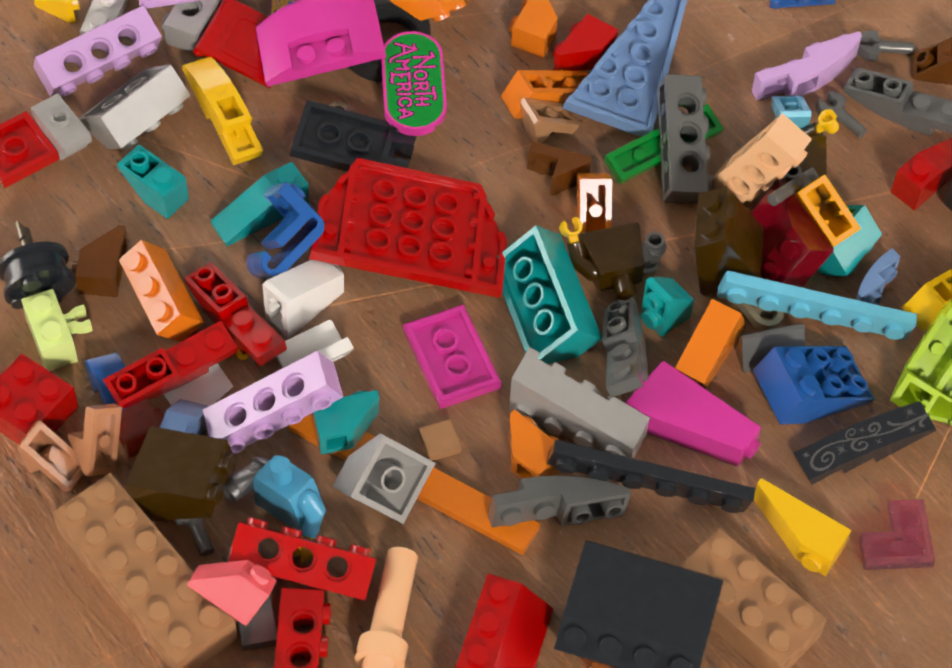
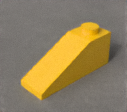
M952 269L924 284L902 307L906 312L917 314L916 326L923 332L929 329L941 309L952 299Z
M761 478L757 483L754 501L794 558L800 561L809 571L819 572L826 577L845 548L852 530Z

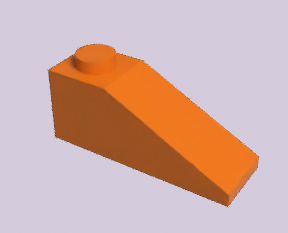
M517 70L502 93L501 98L514 118H522L520 102L523 98L565 103L569 96L578 88L582 80L589 74L587 71Z

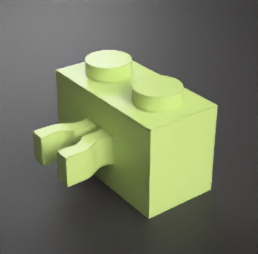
M53 289L21 299L27 323L45 369L52 371L78 362L71 335L75 333L85 334L93 331L90 319L83 322L77 321L80 318L87 317L84 304L74 307L67 314H63Z

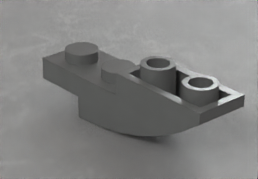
M856 67L844 87V92L855 101L879 116L905 128L928 136L932 135L934 129L952 134V101L913 91V82Z
M634 298L626 301L618 300L604 308L602 342L607 350L606 388L611 398L643 387V381L648 380L647 353L637 303Z
M538 476L520 479L518 491L492 495L488 519L492 528L504 525L512 526L520 522L537 519L545 520L553 516H557L561 526L581 525L588 521L605 518L613 519L625 515L631 492L628 487L585 477Z

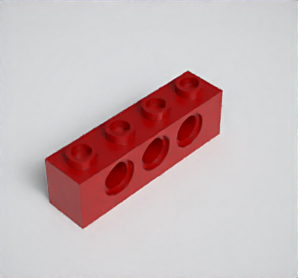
M248 517L247 522H238L228 562L249 560L254 565L266 568L271 576L361 600L366 599L377 558L370 555V548L351 544L348 550L337 547L336 539L317 535L314 541L303 538L302 530L282 526L281 531L267 528L268 521L254 517ZM272 538L278 543L279 552L275 557L268 558L261 554L259 545L263 539ZM300 547L310 549L313 553L312 564L306 567L297 565L293 558L295 550ZM339 556L346 560L348 570L345 574L335 576L329 572L327 565L332 557Z
M281 588L274 668L278 666H283V668H320L321 658L328 657L329 636H323V626L330 625L331 603H325L324 590ZM304 625L313 628L307 633L296 631L298 627ZM300 658L310 661L302 667L293 664L295 660Z

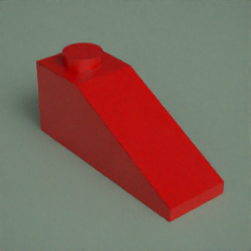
M952 138L918 152L897 170L891 193L915 211L952 179Z

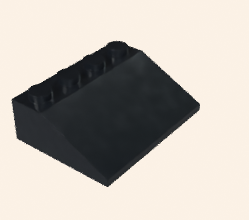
M585 540L554 649L617 668H700L724 579Z

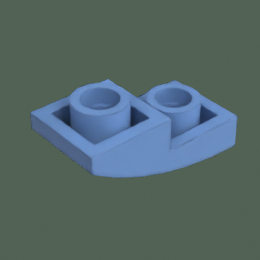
M893 248L883 254L869 269L860 285L856 300L876 305L880 303L883 298L884 286L891 282L898 273L896 269L901 256Z

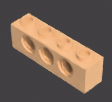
M782 113L723 163L712 178V187L718 189L728 186L742 203L746 200L751 203L762 190H768L777 178L779 180L782 179L792 166L795 168L804 160L808 154L804 149L812 139Z

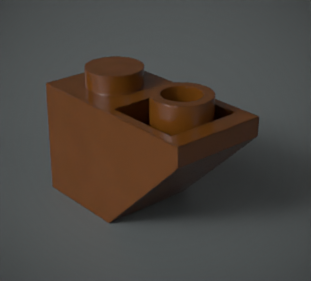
M952 37L913 53L911 77L914 80L952 85Z

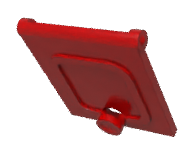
M222 0L195 46L193 53L198 57L203 55L212 57L216 62L267 87L256 26L262 23L268 16L236 0Z

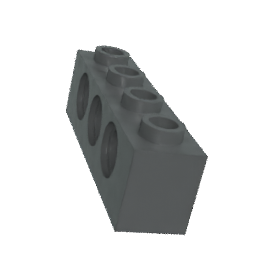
M665 74L657 86L663 202L698 204V194L711 191L712 187L711 175L707 174L710 147L705 144V135L708 131V118L704 116L703 111L707 98L706 88H702L701 76ZM679 107H684L689 114L680 111ZM680 135L686 136L691 143L684 142ZM682 164L688 165L692 172L684 170Z

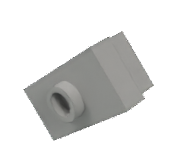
M58 93L31 107L33 117L58 151L60 161L87 147V144L92 142L90 132Z

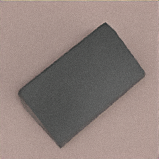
M796 324L741 335L736 354L742 371H753L774 347L805 346V327L803 324Z

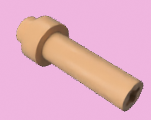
M393 547L387 551L370 631L360 635L356 649L355 661L361 668L405 667L408 644L401 637L418 561V555L408 548Z

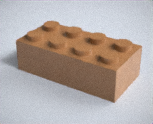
M720 528L680 565L683 568L724 579L711 628L755 667L790 668L820 638L827 618Z

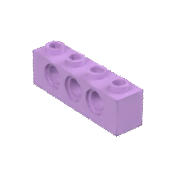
M143 5L36 56L33 67L50 97L57 93L61 97H65L76 91V86L86 81L88 84H92L103 78L104 73L113 68L115 71L127 67L131 63V59L141 55L142 58L152 55L158 50L157 47L162 36ZM120 37H128L134 44L124 46L118 39ZM99 49L104 51L107 57L97 59L91 52ZM72 62L77 64L80 70L70 72L64 65Z
M316 351L203 409L209 437L226 439L233 454L243 451L246 446L260 439L271 437L274 432L288 425L300 422L304 417L317 410L330 407L333 402L343 398V393L334 363L319 351Z

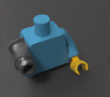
M276 455L271 460L254 457L251 458V464L228 476L223 494L228 500L236 503L254 489L256 505L289 527L302 530L303 538L311 540L316 538L323 517L327 513L314 479L308 473L290 463L287 457ZM306 547L296 549L293 558L301 555L300 563L313 558V553Z

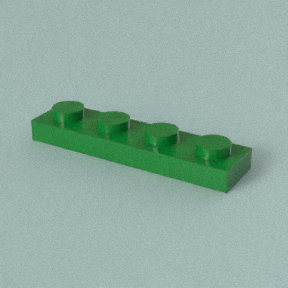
M709 104L703 106L704 116L708 118V131L705 135V141L721 134L724 130ZM659 128L605 155L603 160L619 185L661 164ZM680 135L684 142L691 143L686 136Z

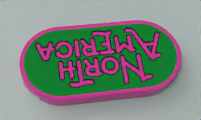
M416 31L402 32L391 37L384 45L386 58L381 59L384 114L387 122L391 126L393 125L398 128L399 132L409 136H422L433 132L435 127L440 123L442 124L446 117L447 102L443 51L439 43L425 33Z

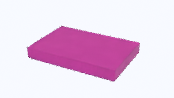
M464 304L403 324V332L439 409L501 389V381Z

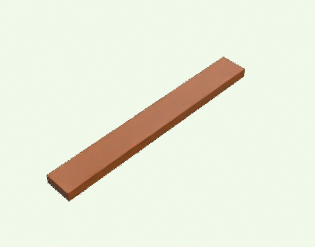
M312 413L304 417L300 422L288 425L290 432L318 446L312 423ZM365 432L354 448L332 452L331 454L346 461L349 455L376 436ZM434 467L417 500L522 556L540 530V523L535 520L520 522L512 526L504 525L492 528L488 519L492 498Z

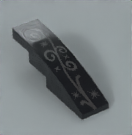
M918 401L849 426L795 452V455L812 485L841 469L846 473L873 458L878 462L937 430L923 405Z

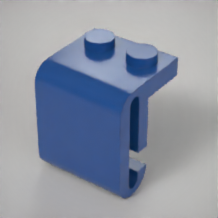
M287 182L273 185L263 194L284 219L261 244L267 250L283 248L273 258L266 251L249 254L246 266L250 274L256 278H270L286 272L324 232L323 219L304 200L306 197L304 192L294 183L289 185Z

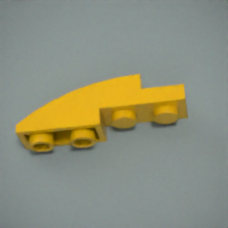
M207 57L183 65L182 69L206 119H211L232 164L236 165L261 157L263 149L251 126L252 117L235 86L219 64L212 57Z

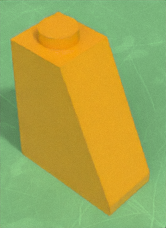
M826 175L821 176L795 194V197L833 247L861 229Z

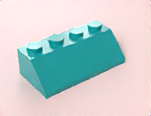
M535 225L502 252L504 257H506L502 292L525 353L531 347L540 353L538 356L539 360L546 364H552L579 357L602 340L601 333L561 234Z

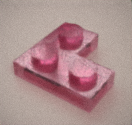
M924 499L890 501L887 509L892 532L861 533L859 537L864 570L933 567L935 563Z

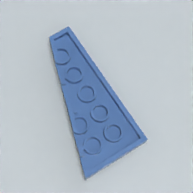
M648 0L636 18L629 23L622 35L615 40L596 63L594 69L582 80L575 92L565 101L562 109L640 137L652 132L658 114L657 86L664 75L669 72L687 0Z

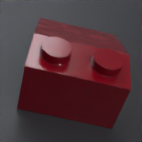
M778 179L751 212L764 228L761 278L803 287L833 253L834 248L794 194L776 206L769 204L767 196L786 184L783 179Z

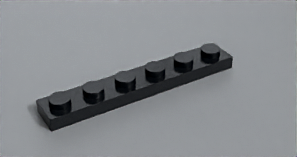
M555 440L548 452L546 462L547 465L555 466L558 471L564 473L576 471L588 474L592 479L602 481L609 479L621 482L623 486L630 489L646 488L654 490L656 494L663 497L679 496L687 498L689 502L696 505L712 504L720 506L722 510L729 513L744 512L754 501L755 488L560 440Z

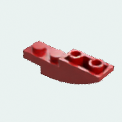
M212 262L184 277L186 285L214 324L222 321L238 346V350L243 355L247 353L259 366H262L287 350L285 340L248 305L246 296Z
M219 321L167 350H164L162 347L104 378L103 382L117 405L123 409L166 394L209 372V367L237 353L238 346L222 321Z

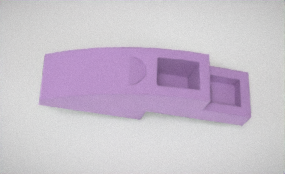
M858 31L848 35L843 34L825 42L813 43L805 47L802 59H794L786 64L773 68L767 67L756 72L751 91L756 100H760L780 93H785L786 96H805L820 89L835 79L850 65L857 55L862 34Z

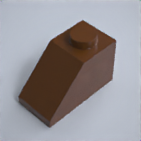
M118 225L81 248L78 261H73L71 268L76 277L79 294L118 297L123 273L119 259L127 253L129 245L125 226Z

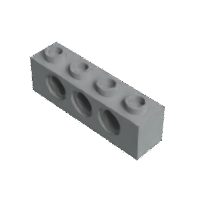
M200 0L175 4L171 12L165 14L161 27L164 30L166 44L193 53L195 46L222 0Z

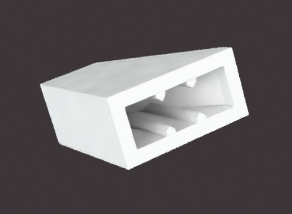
M309 260L265 281L262 286L266 321L286 338L292 337L344 293V273L341 268L336 264Z

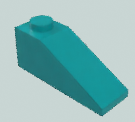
M293 162L262 176L211 220L212 227L226 247L284 219L263 196L271 186L287 182L289 185L294 183L304 192L306 196L304 200L309 204L308 183Z

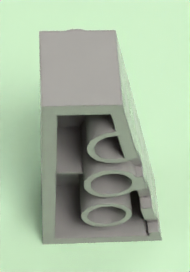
M529 347L512 376L509 412L511 413L515 409L522 416L526 415L532 418L537 425L544 427L547 432L553 435H562L573 440L577 445L635 458L647 435L650 418L615 397L611 398L609 396L605 399L595 388V385L585 379L583 382L578 383L564 374L565 367L556 362L549 366L538 359L539 352Z

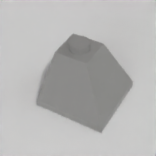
M380 433L348 456L332 487L404 524L436 463Z

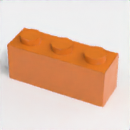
M140 240L119 259L157 335L182 342L204 323L166 249Z

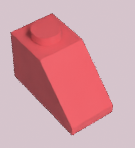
M249 560L199 565L187 586L246 626L269 597L277 580L263 566L254 565Z

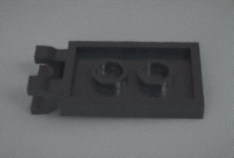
M307 100L291 147L290 157L347 172L357 158L408 168L409 160L393 158L396 151L400 156L411 159L417 136L396 132V127L381 119Z

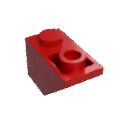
M587 13L580 23L576 22L572 26L569 36L565 41H559L552 53V57H554L553 71L594 69L596 63L617 39L618 29Z

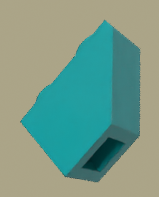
M138 144L117 163L118 169L142 201L166 219L171 217L189 200L186 177Z
M650 277L646 280L640 316L643 323L649 329H654L660 337H663L691 317L694 299L673 278Z
M378 390L369 392L357 391L352 395L344 396L333 402L326 409L317 410L312 413V423L321 455L351 449L356 446L379 414Z

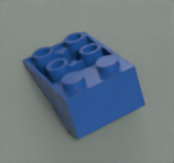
M847 346L774 347L753 369L780 425L805 424L871 403L875 400L867 381L863 378Z

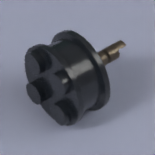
M17 221L14 225L21 246L8 252L0 259V279L6 283L3 291L6 302L14 309H22L21 299L53 289L60 304L61 298L70 293L76 284L74 272L67 268L66 265L69 260L67 249L56 242H33L30 229Z

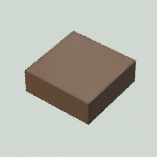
M451 419L419 428V437L429 460L434 461L461 453V445Z

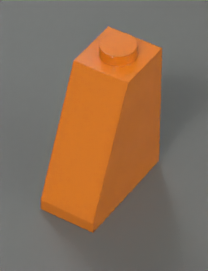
M712 299L675 369L707 389L746 327L742 313Z

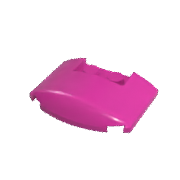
M298 0L278 9L256 26L267 87L386 58L374 0Z

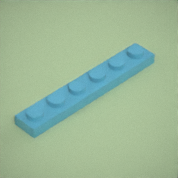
M728 270L718 286L717 297L727 299L731 303H745L758 306L765 311L775 310L789 313L796 318L815 319L827 325H841L854 328L858 332H872L885 335L893 340H906L916 326L917 314Z

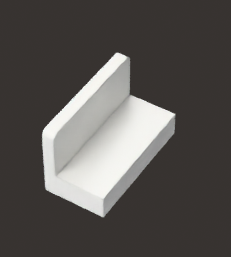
M327 320L285 341L287 350L276 357L283 369L316 351H319L329 360L335 362L347 356L354 347L348 337L341 339L333 322Z

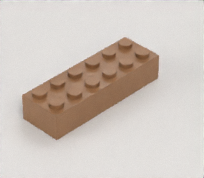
M111 473L52 511L58 532L169 668H199L238 640L235 620L225 611L187 586L194 573L193 570Z

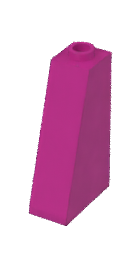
M662 361L650 374L648 380L643 382V387L638 388L625 402L650 418L648 434L737 467L745 457L751 459L761 445V442L758 441L761 431L759 425L665 361Z

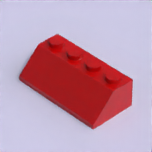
M487 574L455 668H535L554 608L522 583Z

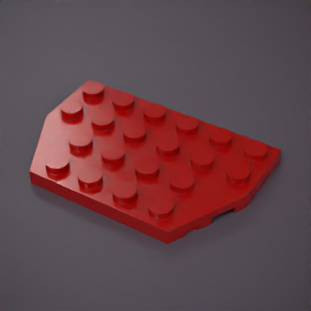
M357 158L349 167V171L343 174L327 195L324 194L318 202L316 213L323 219L325 227L323 234L311 245L309 259L500 298L503 291L506 259L502 252L507 248V238L503 231L500 232L494 220V210L487 202V195L481 184Z

